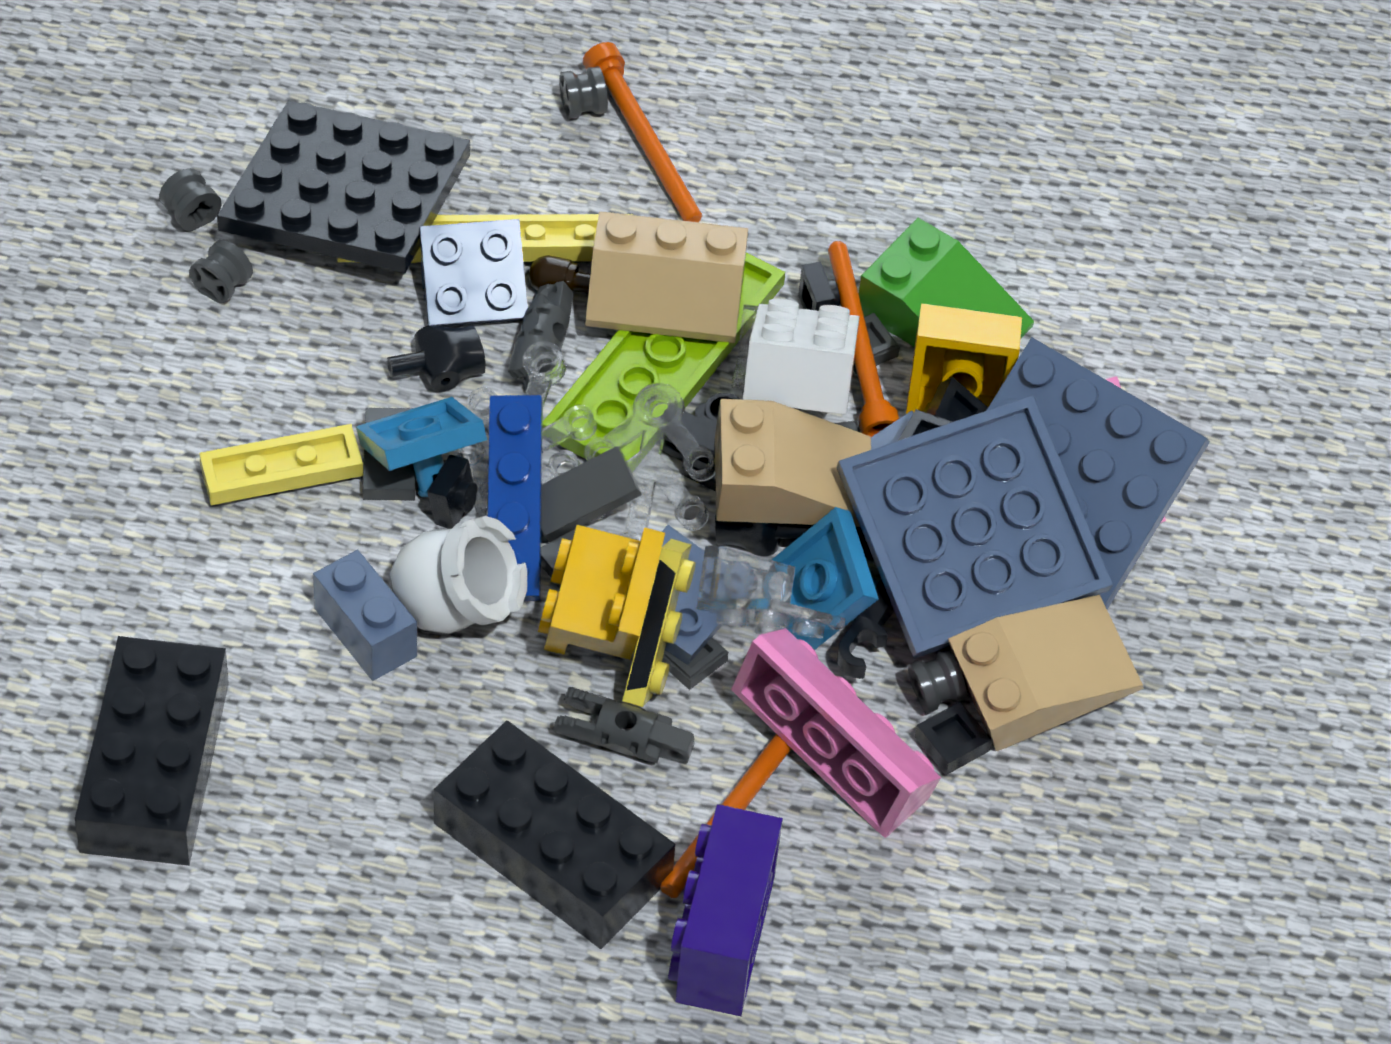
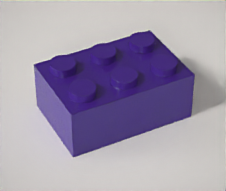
M717 804L712 825L701 824L695 849L697 860L694 871H689L683 896V904H685L682 918H677L671 943V952L673 954L668 980L677 982L676 1003L742 1017L775 879L783 818Z

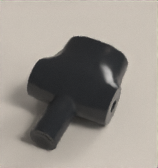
M436 325L425 326L414 335L416 352L387 357V366L391 377L423 371L430 386L438 392L451 390L461 380L473 375L484 374L486 369L483 346L473 325L463 328H449Z
M715 514L717 545L742 547L752 554L761 557L770 556L777 552L780 538L797 539L813 526L805 524L716 521Z

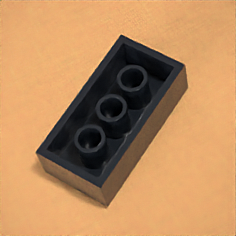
M118 636L75 815L79 853L190 866L229 685L226 648Z
M508 720L434 788L435 825L599 949H602L660 890L663 880L673 870L676 845L674 842Z

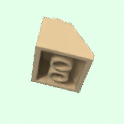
M599 211L593 247L585 326L735 343L745 269L748 228Z

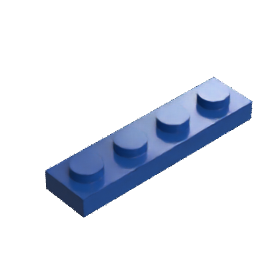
M542 395L490 396L488 517L501 521L516 538L508 542L515 553L517 565L526 563L527 593L524 601H541Z

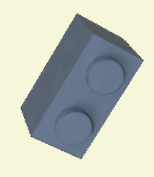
M358 549L313 573L315 610L372 681L417 657V621Z

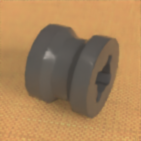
M599 66L590 67L582 74H575L572 71L560 72L561 101L568 119L579 118L581 113L586 111H592L594 114L607 113V89L602 70Z
M192 168L174 173L166 180L159 193L160 202L168 211L174 212L175 220L187 231H194L212 222L222 206L221 198L212 188L206 187V180L197 170Z
M218 240L209 248L206 259H198L191 265L189 275L194 286L201 294L217 303H225L233 296L236 285H242L251 278L253 268L249 258L240 248L229 241Z
M949 649L938 652L935 660L927 663L917 660L907 665L913 690L926 714L936 711L940 703L947 700L957 703L967 699V688L962 672Z

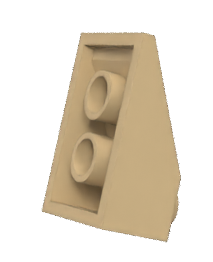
M720 399L715 431L716 521L814 525L837 507L851 511L855 526L860 527L836 467L838 461L871 450V436L775 401Z
M1100 595L997 617L948 638L952 654L960 667L966 688L988 736L992 739L991 742L995 751L1010 747L1144 689Z

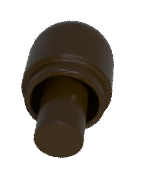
M546 255L536 259L530 266L529 281L537 292L540 286L564 281L572 291L588 294L590 274L579 272V264L572 263L570 259Z

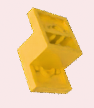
M576 525L572 540L562 538L550 581L561 585L559 591L548 590L538 632L547 634L544 650L564 655L567 645L571 644L630 660L640 636L665 532L644 527L639 541Z

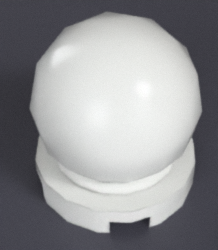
M484 516L457 523L452 529L425 531L401 547L390 572L392 592L417 621L418 628L432 632L453 633L463 630L474 623L487 625L500 622L510 613L519 611L527 593L526 563L517 565L515 553L508 542L516 539L514 534L501 521Z

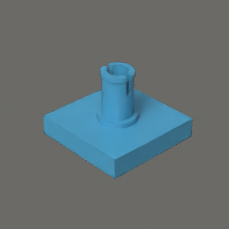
M453 397L356 426L360 446L389 471L413 464L418 484L417 490L421 497H428L427 492L444 465L442 454L487 440L483 420Z
M835 507L767 563L787 630L797 639L807 642L814 650L879 599L875 589L878 582L871 576L851 511Z

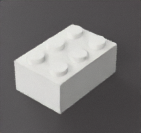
M771 299L769 304L759 303L749 341L743 400L775 401L791 408L846 415L860 316L849 315V309L835 305H823L819 307V311L800 309L799 303L787 299Z

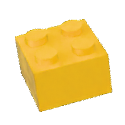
M921 303L906 414L910 411L914 412L916 409L924 412L926 405L932 401L939 384L951 377H954L982 403L989 407L1018 360L1022 317Z

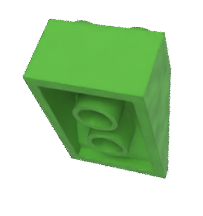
M919 217L861 275L859 298L864 317L875 313L888 332L915 347L921 303L1022 317L1021 338L1034 325V320L958 240Z

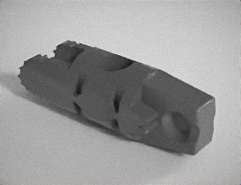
M564 281L540 286L531 305L526 310L508 372L515 379L524 377L525 382H523L524 386L522 388L527 395H542L543 397L549 388L569 327L573 292Z
M574 687L568 688L564 698L566 703L578 710H583L599 717L597 723L594 724L578 718L560 715V717L557 716L552 730L554 732L600 747L604 746L629 756H636L639 759L658 763L659 757L685 764L688 763L695 744L694 734L672 726V718L655 712H648L645 709L626 703H619L616 700Z

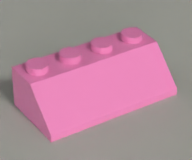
M786 628L761 634L752 641L731 690L877 832L885 838L888 837L930 798L941 777L934 771L930 760L921 752L913 751L895 733L892 724L884 716L874 713L857 697L852 685L844 678L835 676L818 659L815 650L807 642L797 639Z

